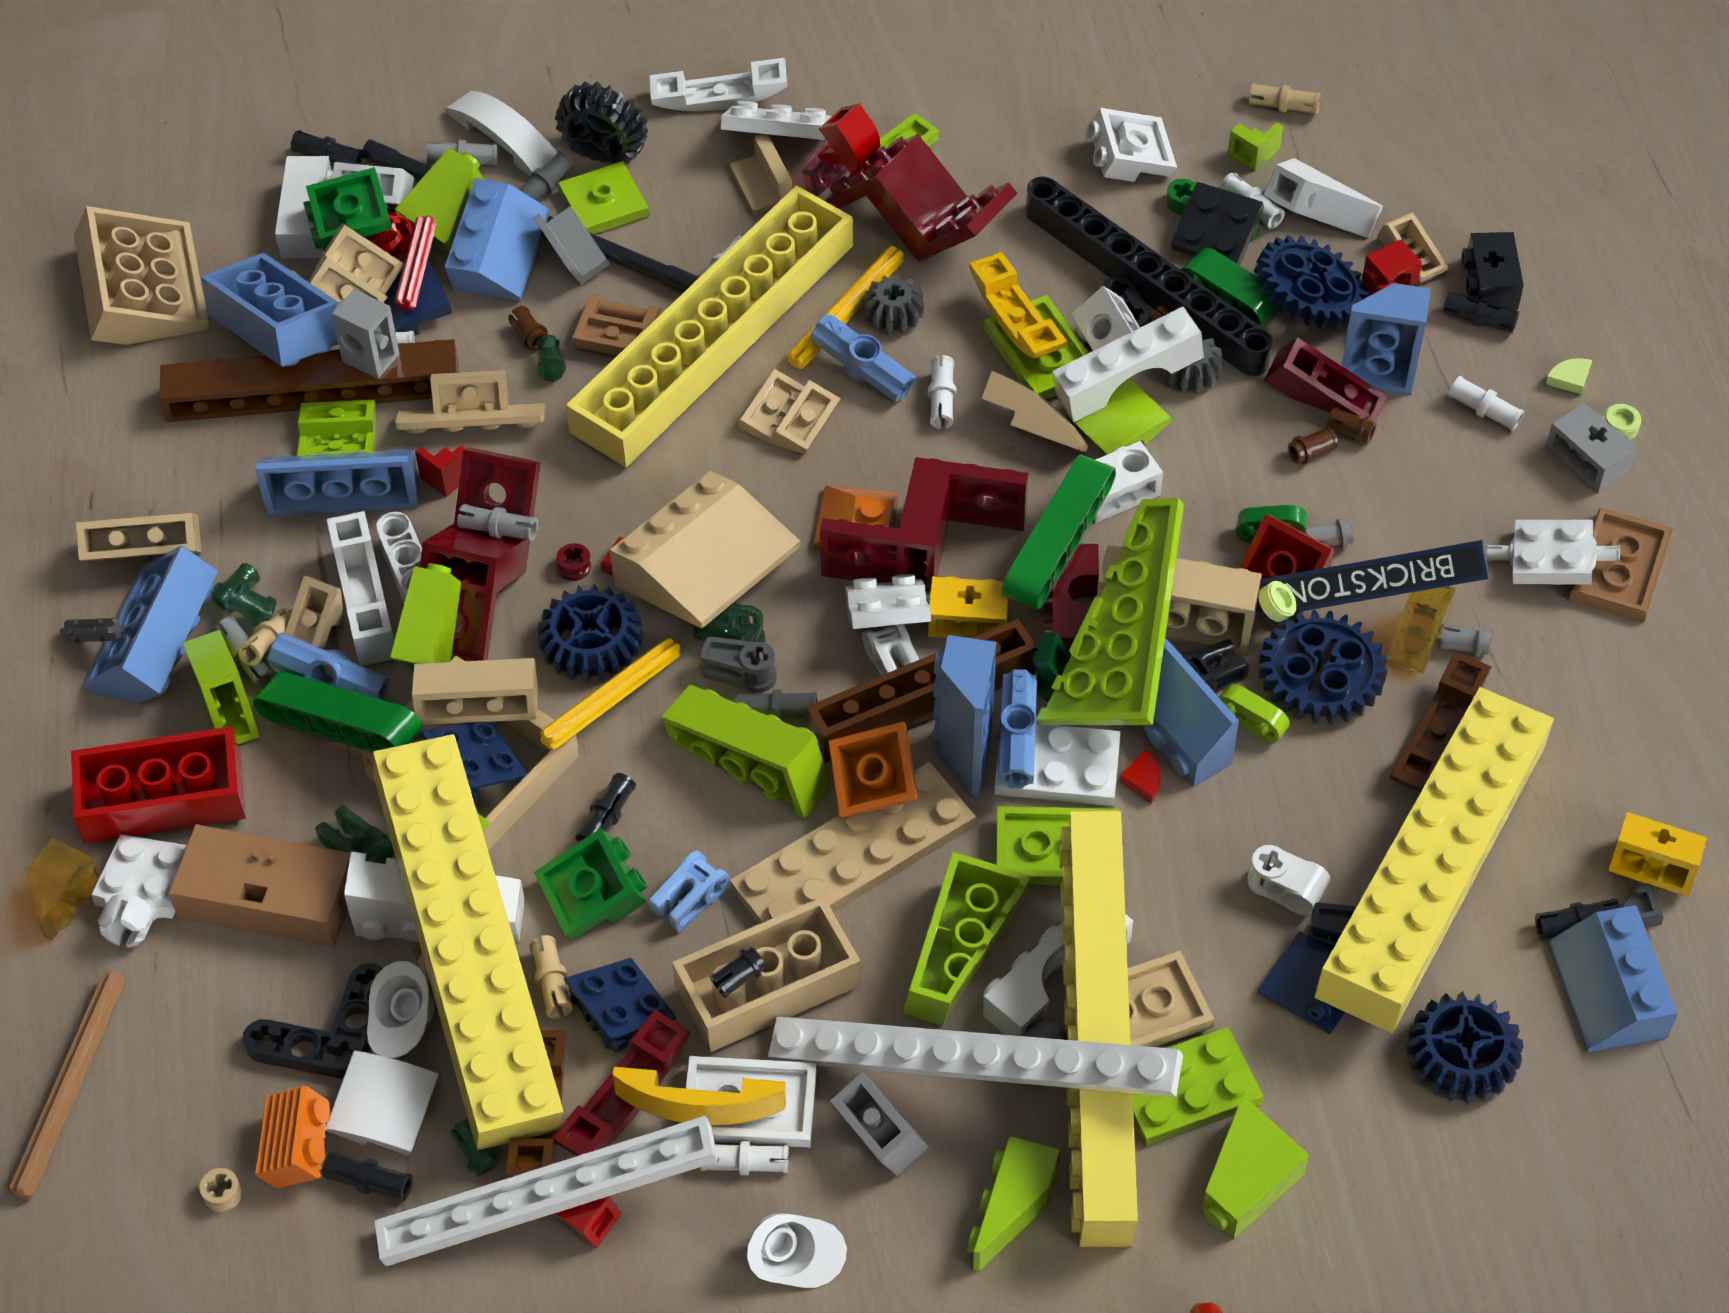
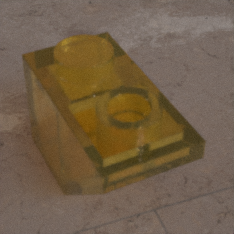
M1446 586L1410 593L1387 655L1388 661L1424 673L1444 629V625L1449 618L1456 588Z
M51 838L28 867L36 918L45 938L52 941L61 929L66 928L70 924L75 910L85 898L92 895L100 878L91 856L54 838Z

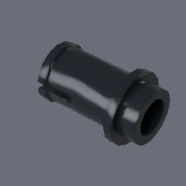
M753 947L747 950L740 949L738 957L715 974L713 973L709 976L716 989L721 988L719 993L724 998H727L730 993L753 976L759 978L762 975L761 971L766 968L762 957Z

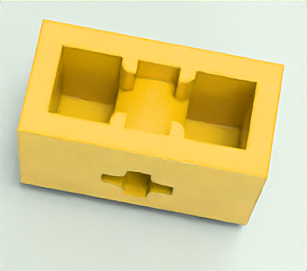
M954 576L932 577L930 595L931 621L928 622V637L947 638L948 635L973 638L1006 624L1009 598L1001 595L1003 582L994 579H960Z
M1627 812L1608 871L1689 897L1701 863L1707 837Z

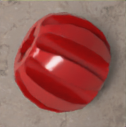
M388 211L393 229L365 236L364 238L402 262L406 258L413 226L406 217H403L398 212Z

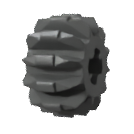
M899 273L895 279H889L883 275L881 282L871 281L869 290L865 291L863 298L865 317L867 322L873 323L876 331L886 328L889 335L893 330H899L905 334L907 326L917 327L919 318H922L924 313L923 292L921 287L915 286L912 278L903 281Z
M1202 338L1204 358L1172 374L1166 369L1161 368L1162 377L1168 378L1170 387L1179 385L1183 393L1189 388L1194 389L1197 394H1199L1202 387L1212 388L1215 380L1219 379L1223 366L1221 364V348L1215 347L1213 338L1207 340Z

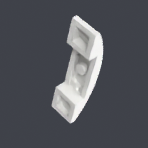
M785 58L751 62L752 72L686 81L683 71L649 75L652 105L672 110L702 112L727 110L732 106H737L738 101L759 102L788 87Z
M470 91L445 108L446 113L466 129L470 130L475 126L511 153L514 157L515 166L529 177L535 169H541L557 153L543 135L524 117L502 101L488 94Z

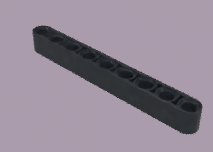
M1041 176L1032 179L1028 183L1026 215L1033 223L1108 277L1122 276L1129 279L1134 284L1143 301L1157 312H1159L1157 307L1161 305L1165 306L1170 312L1184 307L1201 331L1203 340L1213 338L1215 347L1221 348L1222 358L1242 373L1249 376H1259L1266 373L1269 369L1273 338L1267 330L1055 180Z

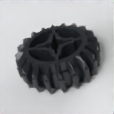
M585 81L581 86L574 85L566 95H563L554 118L557 121L556 129L562 133L561 139L570 143L571 150L576 149L581 153V157L587 156L591 160L601 161L602 163L611 162L615 164L623 161L629 164L641 152L649 131L646 128L648 120L642 116L643 109L633 106L634 99L625 98L623 91L618 93L612 90L611 85L604 88L597 81L593 85Z

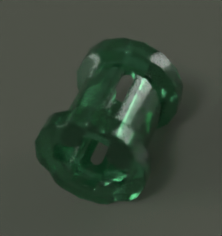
M240 580L230 590L224 607L231 613L237 611L251 619L252 625L256 627L261 622L270 620L275 611L277 601L270 595L267 597L262 596L250 589L248 582Z

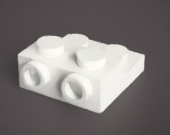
M1100 108L1093 121H1090L1087 125L1086 140L1093 142L1095 147L1093 155L1094 166L1101 168L1105 178L1135 182L1140 172L1171 177L1177 168L1161 117Z
M914 574L892 576V582L877 583L876 578H861L853 580L854 586H845L847 615L853 629L931 621L930 605L926 601L925 584L922 579L915 580Z

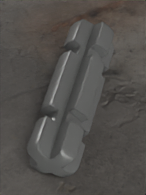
M118 618L71 619L64 622V628H60V635L65 636L66 641L69 643L117 641L120 639L121 633L125 632V627L120 625Z

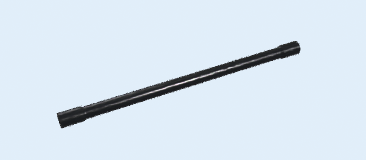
M372 139L365 143L362 150V157L383 167L404 169L418 180H421L432 168L430 165L403 155L398 150ZM549 216L547 222L553 219L554 217ZM590 233L608 260L656 279L665 286L684 293L699 278V276L676 266L666 265Z

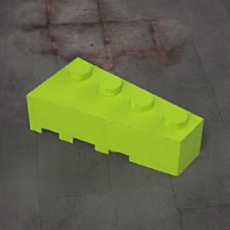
M691 684L662 716L673 744L711 766H714L717 761L720 762L731 777L742 784L747 779L753 781L764 789L763 796L776 804L781 798L795 806L793 813L804 820L832 787L818 746V740L807 728H797L782 722L775 715H765L751 709L745 703H735L721 697L713 690H703Z
M953 851L909 989L903 1014L940 1026L944 1025L1024 901L1031 875Z

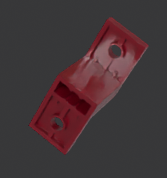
M916 134L906 140L901 136L887 148L881 146L853 174H850L848 177L844 175L829 187L832 193L824 201L840 209L867 196L918 262L976 237L1018 193L1008 182L997 188L990 185L979 193L977 197L974 194L967 196L920 135Z
M467 447L463 450L454 523L423 542L420 559L421 568L427 569L428 563L442 565L450 568V574L461 581L457 611L461 629L460 632L454 633L451 660L455 656L464 661L488 660L497 592L526 572L530 541L504 535L501 538L490 537L488 532L459 528L457 523L458 514L465 515L464 512L459 511L460 507L463 504L489 510L500 507L506 509L507 513L534 517L541 462ZM491 483L500 484L506 492L504 502H496L490 497L489 487Z
M915 457L899 529L889 528L884 525L854 523L844 519H822L820 527L821 576L851 581L861 578H876L877 583L892 582V576L914 574L915 580L922 579L925 584V591L931 592L932 577L938 576L949 521L1024 531L1029 473L1013 469H997L976 464L941 461L936 458Z

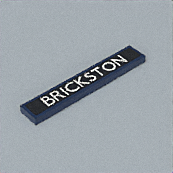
M1484 540L1265 578L1260 581L1259 591L1272 581H1279L1285 584L1295 597L1296 613L1490 579ZM1258 597L1256 606L1257 618H1268L1259 603Z

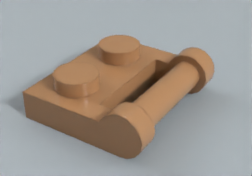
M591 294L572 337L573 347L618 356L662 314L661 308L649 306L648 309L619 304L604 301L602 296Z

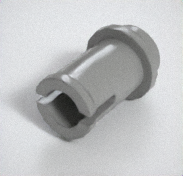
M1336 519V523L1307 527L1306 530L1307 535L1330 547L1339 545L1343 549L1346 548L1347 544L1353 543V530L1350 521L1343 522L1342 519Z
M1444 625L1441 650L1448 649L1476 653V657L1480 658L1481 654H1489L1492 632L1484 631V627H1480V630Z

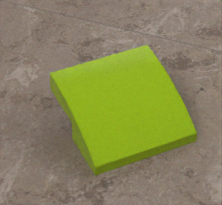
M1130 378L1126 379L1116 388L1109 398L1106 407L1076 422H1073L1068 413L1064 412L1067 418L1105 455L1113 453L1119 447L1129 446L1139 441L1147 445L1173 421Z
M375 399L301 403L298 420L300 438L297 456L316 455L319 453H354L357 451L374 452L376 429Z

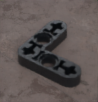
M366 963L353 970L330 1032L268 1019L252 1022L246 1027L242 1038L248 1056L260 1063L343 1079L351 1058H345L343 1063H337L335 1056L341 1057L344 1051H350L351 1056L354 1051L368 1053L370 1047L367 1036L368 1020L365 1025L357 1029L347 1027L345 1021L354 1013L369 1015L371 986L367 993L368 1002L363 1000L364 990L362 984H368L370 979H375L376 975L383 968L374 963ZM264 1035L270 1036L271 1042L265 1041L262 1047H257L255 1040H262ZM301 1041H310L315 1045L312 1053L305 1057L293 1055V1047ZM278 1045H283V1052H280ZM324 1046L327 1047L328 1053H324Z

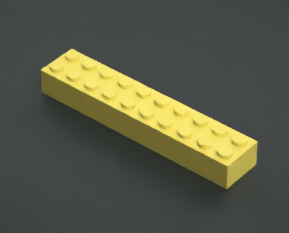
M796 185L566 404L569 433L627 468L853 247V217Z
M1479 687L1323 966L1314 998L1393 1034L1545 748L1554 718Z
M452 734L373 751V777L476 1150L479 1151L510 1143V1138H530L557 1131L562 1125L563 1107L455 735Z
M1070 811L1069 827H1061V844H1059V867L1062 869L1060 904L1061 907H1064L1061 938L1062 946H1065L1063 985H1066L1064 1025H1068L1067 1040L1131 1045L1121 811ZM1066 1088L1067 1107H1075L1070 1108V1122H1068V1148H1076V1150H1071L1069 1189L1078 1190V1192H1073L1072 1206L1070 1207L1071 1233H1079V1247H1132L1138 1222L1133 1093Z

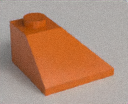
M825 485L813 549L820 550V527L823 518L833 520L844 519L854 523L884 525L894 528L899 494Z
M904 721L829 741L839 816L842 819L918 800L907 725Z

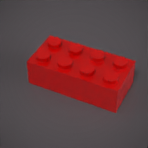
M232 726L71 751L74 820L84 844L118 839L120 834L138 836L195 827L196 824L208 825L246 819L241 752Z

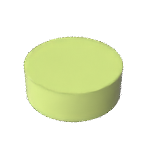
M1614 404L1608 407L1604 413L1606 421L1621 435L1629 439L1637 435L1641 425V415L1634 407L1627 404Z
M1272 581L1260 589L1258 595L1259 603L1269 618L1276 622H1282L1295 613V597L1285 584L1279 581Z

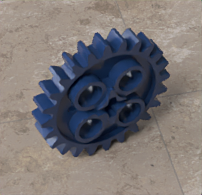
M1287 235L1284 241L1277 237L1274 243H1267L1256 261L1257 265L1254 272L1258 276L1255 282L1263 285L1260 292L1271 295L1268 301L1270 304L1279 303L1281 305L1280 313L1291 312L1293 321L1300 317L1304 319L1307 327L1312 322H1315L1320 330H1323L1326 324L1332 330H1336L1338 325L1347 328L1352 305L1367 298L1369 295L1368 292L1364 291L1367 283L1359 280L1362 273L1351 270L1354 263L1352 261L1343 262L1341 260L1343 253H1331V248L1328 244L1324 248L1319 247L1316 239H1313L1311 244H1309L1303 236H1300L1297 242L1290 235Z
M1312 610L1311 619L1306 620L1300 612L1296 615L1295 624L1285 619L1282 621L1281 629L1276 627L1271 629L1270 638L1264 639L1263 649L1260 651L1259 678H1264L1263 690L1272 691L1271 701L1273 703L1284 700L1283 712L1286 713L1293 708L1298 709V720H1301L1306 713L1312 714L1313 724H1317L1320 716H1326L1329 724L1333 725L1335 715H1340L1344 721L1348 722L1351 710L1362 716L1365 705L1373 707L1376 696H1381L1387 676V669H1385L1387 656L1381 655L1382 643H1372L1374 632L1370 631L1361 634L1362 622L1359 621L1350 626L1347 624L1348 615L1345 614L1337 621L1334 620L1333 612L1330 610L1325 618H1320L1317 611ZM1333 642L1336 643L1331 651L1330 661L1326 662L1315 691H1309L1314 683L1316 672H1319L1322 667L1329 645Z

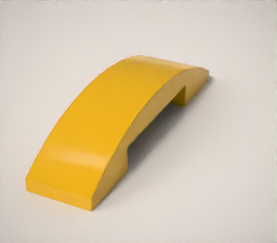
M1002 251L969 263V269L989 310L1005 334L1024 354L1035 359L1067 347V340L1051 318L1044 321L1018 285V273Z
M614 1067L613 1080L617 1096L642 1111L667 1120L683 1123L706 1116L711 1125H731L759 1120L786 1109V1081L742 1078L741 1093L662 1087L658 1084L657 1070Z

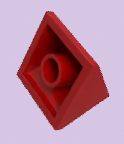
M1265 514L1239 568L1261 573V579L1331 567L1334 549L1283 521Z

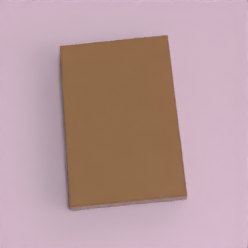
M1599 507L1593 524V537L1597 542V546L1620 545V562L1596 561V565L1592 570V585L1573 584L1569 601L1644 623L1673 528Z

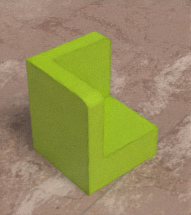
M1277 122L1268 131L1262 133L1257 129L1250 130L1238 123L1230 130L1228 156L1256 171L1280 150L1283 125Z

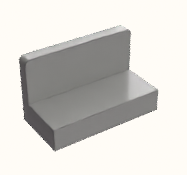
M571 206L548 222L540 214L533 217L567 269L581 285L610 265Z

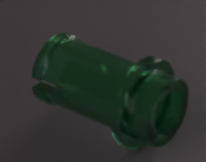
M544 335L536 343L539 353L537 373L545 381L554 382L563 376L566 365L560 355L559 339L556 340L554 335Z
M242 563L224 582H218L214 585V592L211 594L212 599L224 610L236 608L240 603L239 599L260 581L258 572L248 563Z
M468 1118L454 1126V1129L450 1130L451 1137L455 1139L468 1160L466 1167L469 1171H475L477 1176H480L498 1165L499 1160L496 1157L498 1150L495 1147L476 1150Z

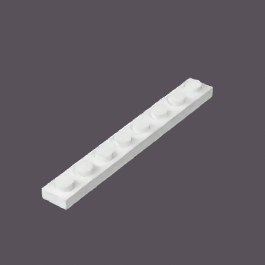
M702 1116L375 1220L380 1261L385 1266L393 1265L718 1162L711 1124L706 1116Z

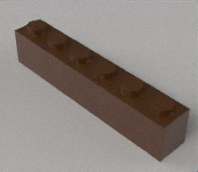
M1019 619L973 637V639L996 642L994 691L1002 688L1003 675L1012 672L1013 669L1027 670L1030 674H1035L1033 654L1037 646ZM936 653L807 706V729L816 736L824 762L831 761L830 740L903 721L906 723L907 728L932 718L936 697H934V685L937 675L934 674Z

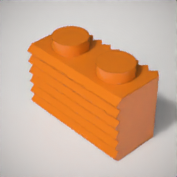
M302 1085L300 1088L294 1087L293 1090L287 1089V1092L280 1091V1093L266 1095L255 1176L276 1189L321 1177L319 1170L322 1169L320 1163L325 1158V1142L323 1140L326 1138L324 1131L327 1130L325 1123L330 1119V1104L326 1098L308 1086Z

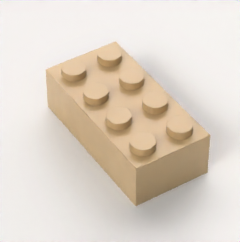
M1107 545L1098 580L1097 597H1100L1107 582L1105 575L1110 565H1115L1123 547ZM1176 558L1165 638L1170 642L1201 648L1231 639L1235 645V654L1247 656L1262 574L1250 572L1243 568L1234 569L1213 565L1205 561Z
M824 896L672 962L675 988L710 1053L774 1025L777 1016L792 1017L861 986V961ZM753 947L762 957L766 968L761 971L762 975L759 978L753 976L730 993L727 998H724L719 993L721 988L716 989L709 976L713 973L715 974L738 957L740 949L747 950Z

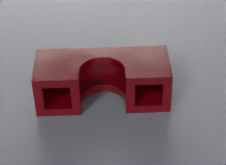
M1079 544L1044 603V612L1051 613V621H1044V632H1058L1068 651L1090 606L1080 605L1074 602V600L1083 597H1097L1099 544Z

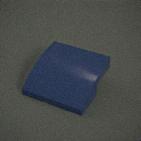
M429 259L427 260L416 307L413 310H401L395 303L403 268L385 294L388 297L384 303L391 308L395 332L414 331V336L419 335V324L452 314L449 300Z

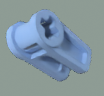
M694 851L681 862L672 876L650 898V911L657 917H662L667 911H671L668 916L669 923L676 932L680 933L709 904L715 902L724 893L730 882V875L723 869L716 870L706 862L705 855L699 851ZM677 902H679V904L672 910V907Z

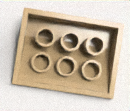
M86 206L74 234L91 340L129 345L207 331L209 322L190 222Z
M709 471L610 549L614 585L702 629L801 547V543L794 534L740 484Z

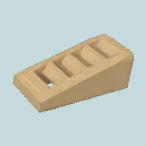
M1413 212L1383 225L1377 237L1384 247L1402 239L1401 236L1405 235L1407 239L1403 240L1407 246L1413 244L1416 248L1411 250L1415 255L1422 254L1424 258L1420 259L1422 266L1430 263L1434 267L1425 272L1421 269L1418 285L1448 273L1450 268Z

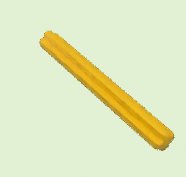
M889 246L826 314H832L846 324L863 306L865 291L869 290L871 281L881 282L883 275L889 278L903 263V252L894 246ZM817 323L788 353V363L798 370L805 368L822 349L810 340L811 332Z
M666 638L543 728L539 739L541 744L546 745L549 750L558 748L680 656L679 650L681 647L679 643H675L672 638Z

